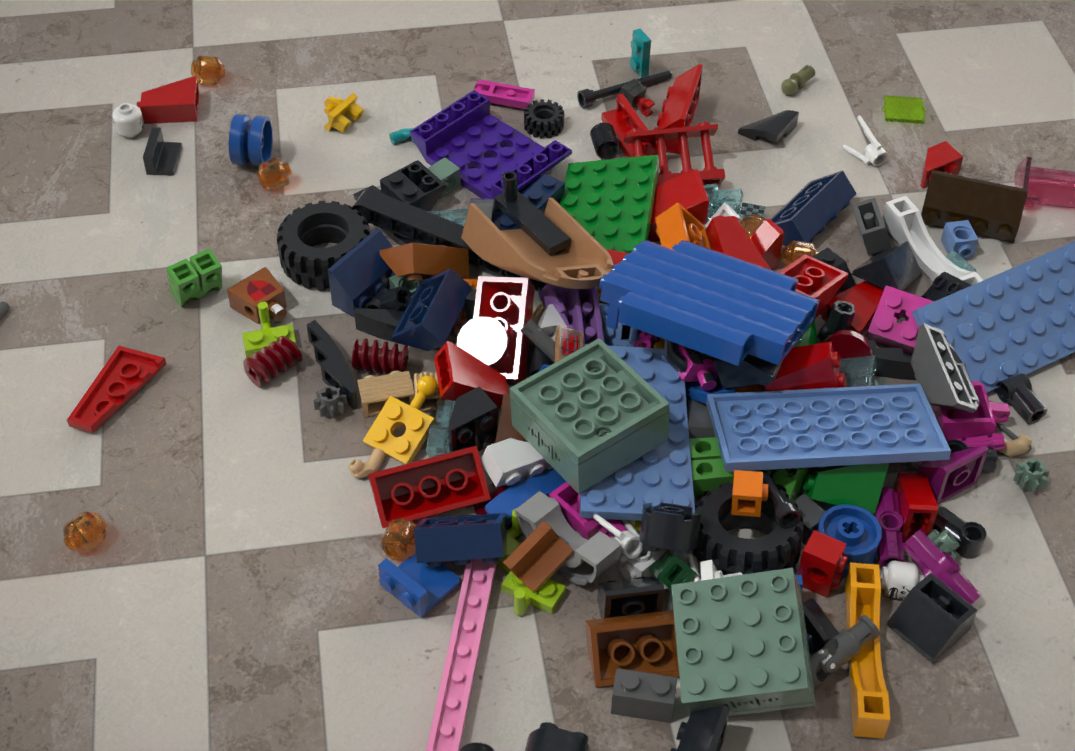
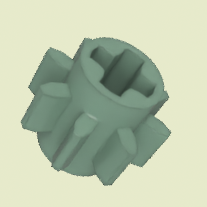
M1027 458L1024 464L1017 463L1013 481L1018 482L1021 490L1036 493L1038 487L1046 488L1050 470L1045 469L1042 461Z
M935 529L928 535L941 551L947 552L953 559L959 555L955 549L960 545L947 530L939 533Z

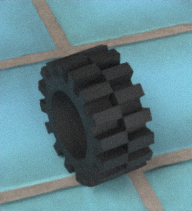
M540 99L539 103L535 100L533 104L529 103L525 107L524 129L525 131L527 130L529 135L533 133V137L536 138L540 135V139H544V136L551 138L552 134L557 136L558 132H562L564 128V110L561 105L558 106L557 102L552 104V100L544 102V99Z

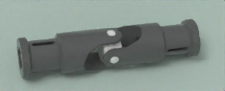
M861 615L854 626L847 631H841L826 643L822 649L810 656L814 689L830 677L838 668L845 665L861 652V647L870 639L879 637L880 632L869 617ZM819 666L821 670L819 672H816V669Z

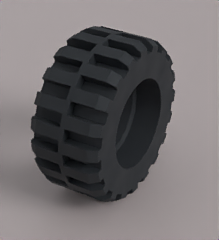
M318 201L317 204H312L311 202L305 204L303 208L298 207L293 210L292 215L288 214L278 228L277 244L281 267L287 277L298 285L303 284L305 288L312 289L314 287L321 291H325V288H330L328 269L370 235V227L366 218L356 209L352 210L350 205L345 203L340 205L336 201L331 203ZM321 243H336V244H337V245H335V246L327 247V248H315V247H313V246H315V245H317V244H321Z
M723 483L719 486V489L714 487L707 492L706 496L700 499L695 509V512L697 510L701 511L698 545L694 549V555L699 562L712 560L717 571L721 570L723 575L739 572L751 574L787 568L794 569V565L798 563L800 558L803 535L802 512L798 509L799 506L792 498L789 499V495L782 489L779 490L784 500L794 504L801 515V519L796 526L784 529L780 527L775 519L776 507L769 495L767 501L761 502L760 517L731 515L733 483ZM739 527H750L761 530L767 535L755 539H745L734 536L727 531Z

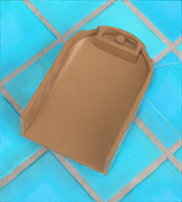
M553 198L548 199L544 215L570 238V246L551 256L522 229L500 231L474 203H470L461 238L483 260L501 269L529 279L571 289L598 287L603 275H607L612 269L613 261L606 249Z

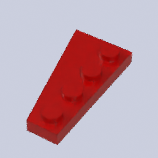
M118 345L68 417L69 427L94 433L167 365L165 358Z

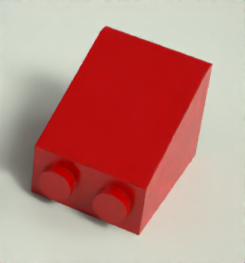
M693 169L656 186L648 237L650 242L660 241L656 233L657 225L655 218L676 203L682 205L703 225L707 223L709 198L698 169Z
M832 342L793 347L784 358L775 381L764 385L766 391L847 387L845 373H840L839 367H841L839 352H834Z

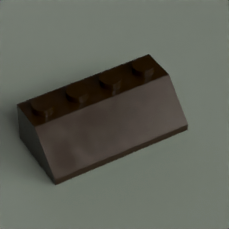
M932 170L921 216L925 225L943 229L945 223L968 220L977 236L1014 243L1020 226L1028 189Z

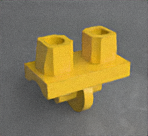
M352 93L344 101L340 97L337 99L331 96L324 101V112L328 115L329 122L325 124L324 128L328 131L335 128L344 133L351 124V121L346 118L347 116L354 121L359 120L364 109L356 103L358 96Z

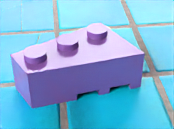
M547 283L538 293L545 310L549 304H553L568 328L583 332V344H590L599 338L604 342L597 287L571 289Z

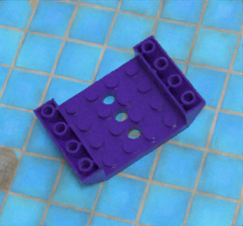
M475 90L410 131V136L426 163L433 165L445 157L460 168L461 185L482 199H494L495 196L503 193V173L513 171L517 174L518 191H520L572 154L571 149L556 140L543 147L491 115L490 99Z

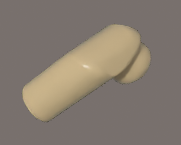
M1022 434L1018 436V439L1009 442L1005 440V448L997 451L1008 457L1022 455L1030 450L1029 446L1032 444V440L1029 436Z
M376 448L367 462L362 463L359 459L352 460L348 466L351 475L355 478H363L370 473L377 472L386 456L385 452Z

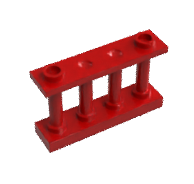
M702 122L697 124V126L647 131L636 128L627 132L623 139L624 144L633 143L635 157L644 156L642 142L656 141L657 155L660 160L657 185L693 170L687 139L693 137H701L705 168L703 171H699L703 185L721 184L726 178L725 170L717 169L714 166L710 136H714L718 130V124L711 125L710 122ZM678 139L683 169L680 171L681 173L669 171L665 140Z

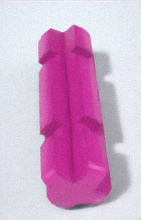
M1002 433L992 434V437H988V435L966 437V440L962 441L968 447L985 445L988 449L994 448V450L1005 448V439Z

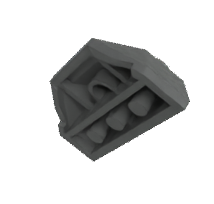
M923 323L918 332L911 365L915 378L921 384L929 404L948 410L974 413L980 401L963 362L953 346L946 341L945 338L947 336L943 330Z

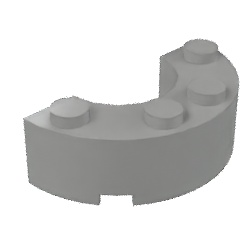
M540 491L515 509L517 520L526 538L545 521L574 550V554L556 571L561 577L578 585H585L588 582L592 583L620 558L622 547L615 538L608 537L601 531L589 540L583 538L568 524L561 512L559 503L554 498H549Z

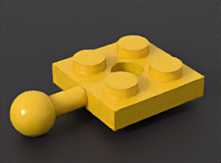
M429 375L421 377L417 382L418 392L410 405L390 396L364 437L363 442L374 449L383 450L387 456L402 464L412 463L437 422L435 418L419 410L426 397L432 396L437 392V380ZM400 425L406 426V431L402 436H394L396 427Z

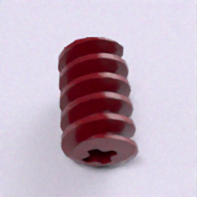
M280 336L277 338V341L269 343L268 347L265 346L261 348L260 352L253 353L252 358L244 359L243 366L248 378L260 388V380L266 384L270 383L268 374L273 378H277L279 375L277 369L285 373L287 371L286 365L293 368L295 366L294 359L297 362H302L303 357L292 340L285 336Z
M367 338L364 339L362 345H359L357 339L352 351V367L354 370H359L362 367L366 372L372 369L374 373H379L382 370L384 375L390 374L391 371L404 372L408 364V345H404L401 352L397 343L394 344L392 350H389L388 342H384L382 348H379L378 340H374L372 347H370Z

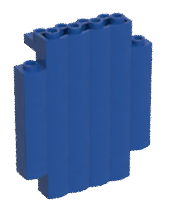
M647 240L642 241L640 245L637 244L630 254L624 256L623 261L615 264L612 271L607 275L604 274L599 284V289L602 290L600 300L608 303L605 310V315L607 316L606 327L616 330L619 322L737 366L740 365L748 354L780 365L815 320L819 304L818 299L796 292L798 279L685 240L680 241L678 245L675 244L672 249Z

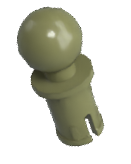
M805 65L799 72L791 74L790 78L783 81L781 85L782 92L785 95H794L798 89H802L805 83L815 76L814 68L811 65Z

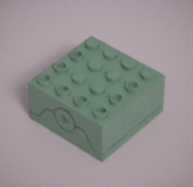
M600 338L510 388L512 426L578 494L668 441L670 403Z
M793 568L671 585L681 699L689 715L693 711L722 706L730 708L729 716L816 706L801 589Z

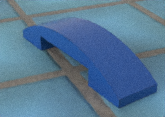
M554 468L545 470L509 487L485 506V510L488 514L506 512L507 525L512 523V511L521 506L539 491L549 497V494L563 485L566 480Z

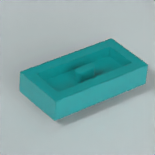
M640 28L633 30L630 66L642 78L649 75L651 39Z

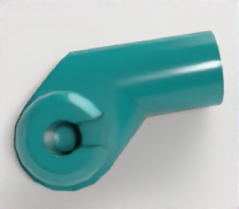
M405 128L390 133L391 143L395 144L410 139V131L414 128Z

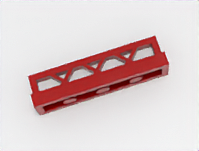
M619 94L616 99V109L603 112L601 120L603 123H610L613 126L619 146L627 158L635 157L633 143L624 144L623 139L626 133L632 129L641 128L643 131L648 129L623 94ZM656 141L642 142L644 156L657 155Z

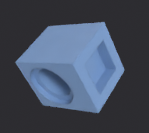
M964 220L945 223L941 242L950 259L974 257L979 239L970 222Z

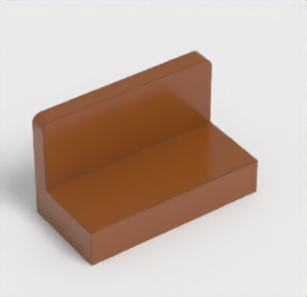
M543 521L503 563L533 593H536L574 554V550L556 534L550 525Z

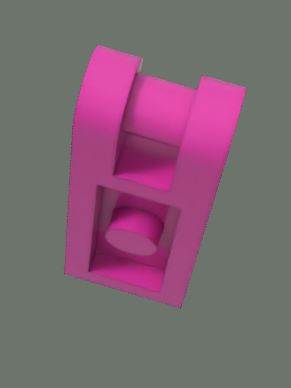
M478 80L474 87L475 91L490 99V103L525 109L529 103L532 104L535 97V89L486 80Z

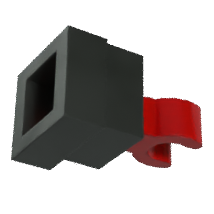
M634 78L621 86L619 94H623L632 107L637 105L641 113L646 117L653 113L650 108L655 103L645 98L647 89L637 79Z

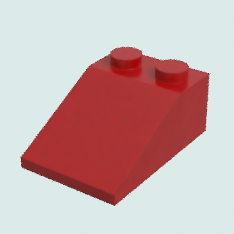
M806 254L778 272L798 279L796 292L819 300L815 319L827 306L849 274Z

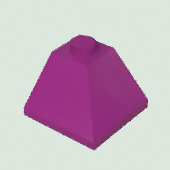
M985 445L950 453L949 460L924 461L918 466L917 473L927 475L937 505L977 484L989 450Z

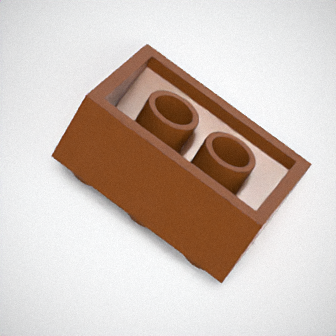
M409 243L380 250V256L396 276L408 277L410 282L429 279L450 268L462 279L470 278L468 249Z
M673 610L585 620L588 653L595 687L614 685L616 668L679 677Z

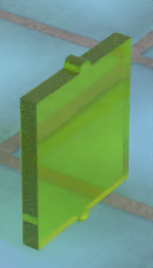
M884 95L882 111L885 113L886 122L924 124L926 109L923 106V98Z

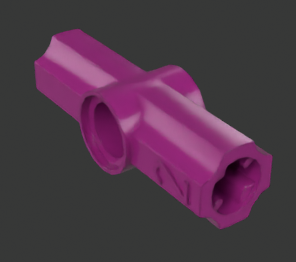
M882 487L874 516L881 526L882 533L880 545L877 549L878 565L887 567L891 561L905 562L904 549L901 546L903 544L901 530L903 518L900 515L898 493L894 492L892 488Z
M922 529L918 530L901 545L922 568L921 572L924 577L932 573L970 604L974 603L981 596V593L960 572L961 568L947 552L941 551Z

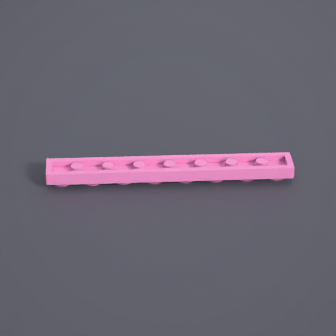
M471 559V563L466 564L426 751H460L497 562L484 563L482 559Z

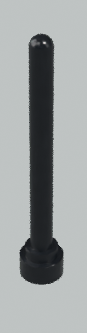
M668 70L637 80L641 85L647 86L671 79L673 74ZM628 82L596 91L589 89L580 90L577 93L579 105L582 108L589 107L597 99L620 93L621 86Z
M754 470L756 472H763V484H768V495L776 507L774 516L780 527L788 529L796 526L801 519V515L795 505L784 500L767 470Z

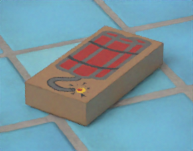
M562 325L558 326L555 334V363L583 347V332Z

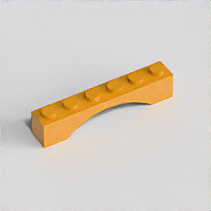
M849 564L845 579L847 630L858 622L861 615H866L880 632L881 582L880 568L877 564ZM879 635L876 639H870L861 647V652L849 660L852 731L855 737L884 739L890 722L889 694L883 677Z

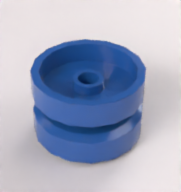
M234 115L230 125L228 141L229 156L232 164L247 165L250 161L253 166H268L273 148V127L270 117L255 116L252 120L249 115Z
M842 504L831 507L824 512L819 521L817 531L847 544L844 556H847L848 560L842 572L844 574L843 578H846L850 563L874 564L877 549L882 538L881 526L877 518L868 510L856 505Z

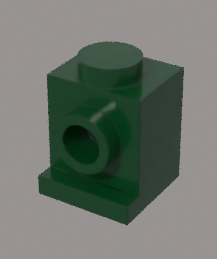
M667 549L649 571L672 590L671 585L690 582L697 573L678 556L671 554V550Z

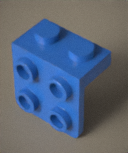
M416 552L398 567L387 558L378 565L380 585L420 618L428 613L460 583L459 577L445 565L426 567L425 563H417Z

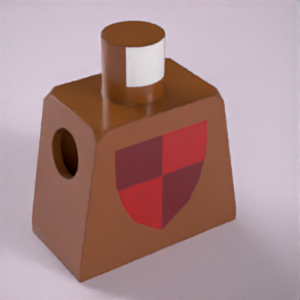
M266 267L227 289L230 307L257 324H261L258 304L260 302L268 304L270 318L272 317L276 322L282 321L287 315L284 289Z

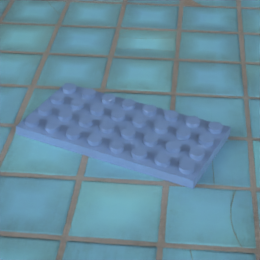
M1075 241L912 311L911 313L918 328L920 329V326L924 323L943 330L947 336L945 338L946 341L953 346L960 357L970 380L980 381L985 385L986 392L998 388L996 384L999 381L1021 373L1026 375L1074 353Z
M608 346L670 403L668 441L581 492L580 518H593L594 514H598L604 519L641 521L643 505L646 503H653L652 508H660V503L692 507V513L694 514L695 505L685 381L681 380L676 369L665 360L664 349Z
M920 383L707 394L706 403L725 472L734 470L750 471L897 462L907 463L950 459L951 450Z

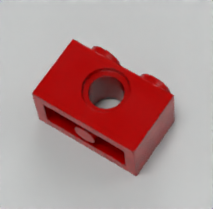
M816 530L813 531L803 549L797 574L802 575L803 588L828 598L832 588L836 590L839 588L844 575L842 572L848 560V557L844 556L846 543Z

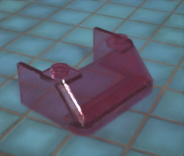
M1026 157L1016 166L1014 175L1015 187L1028 189L1024 207H1034V204L1075 209V172L1031 167L1032 157Z

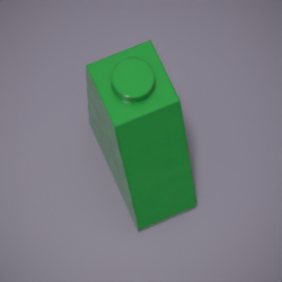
M889 463L811 467L810 474L807 473L803 481L804 494L811 499L834 505H856L868 510L871 514H875Z

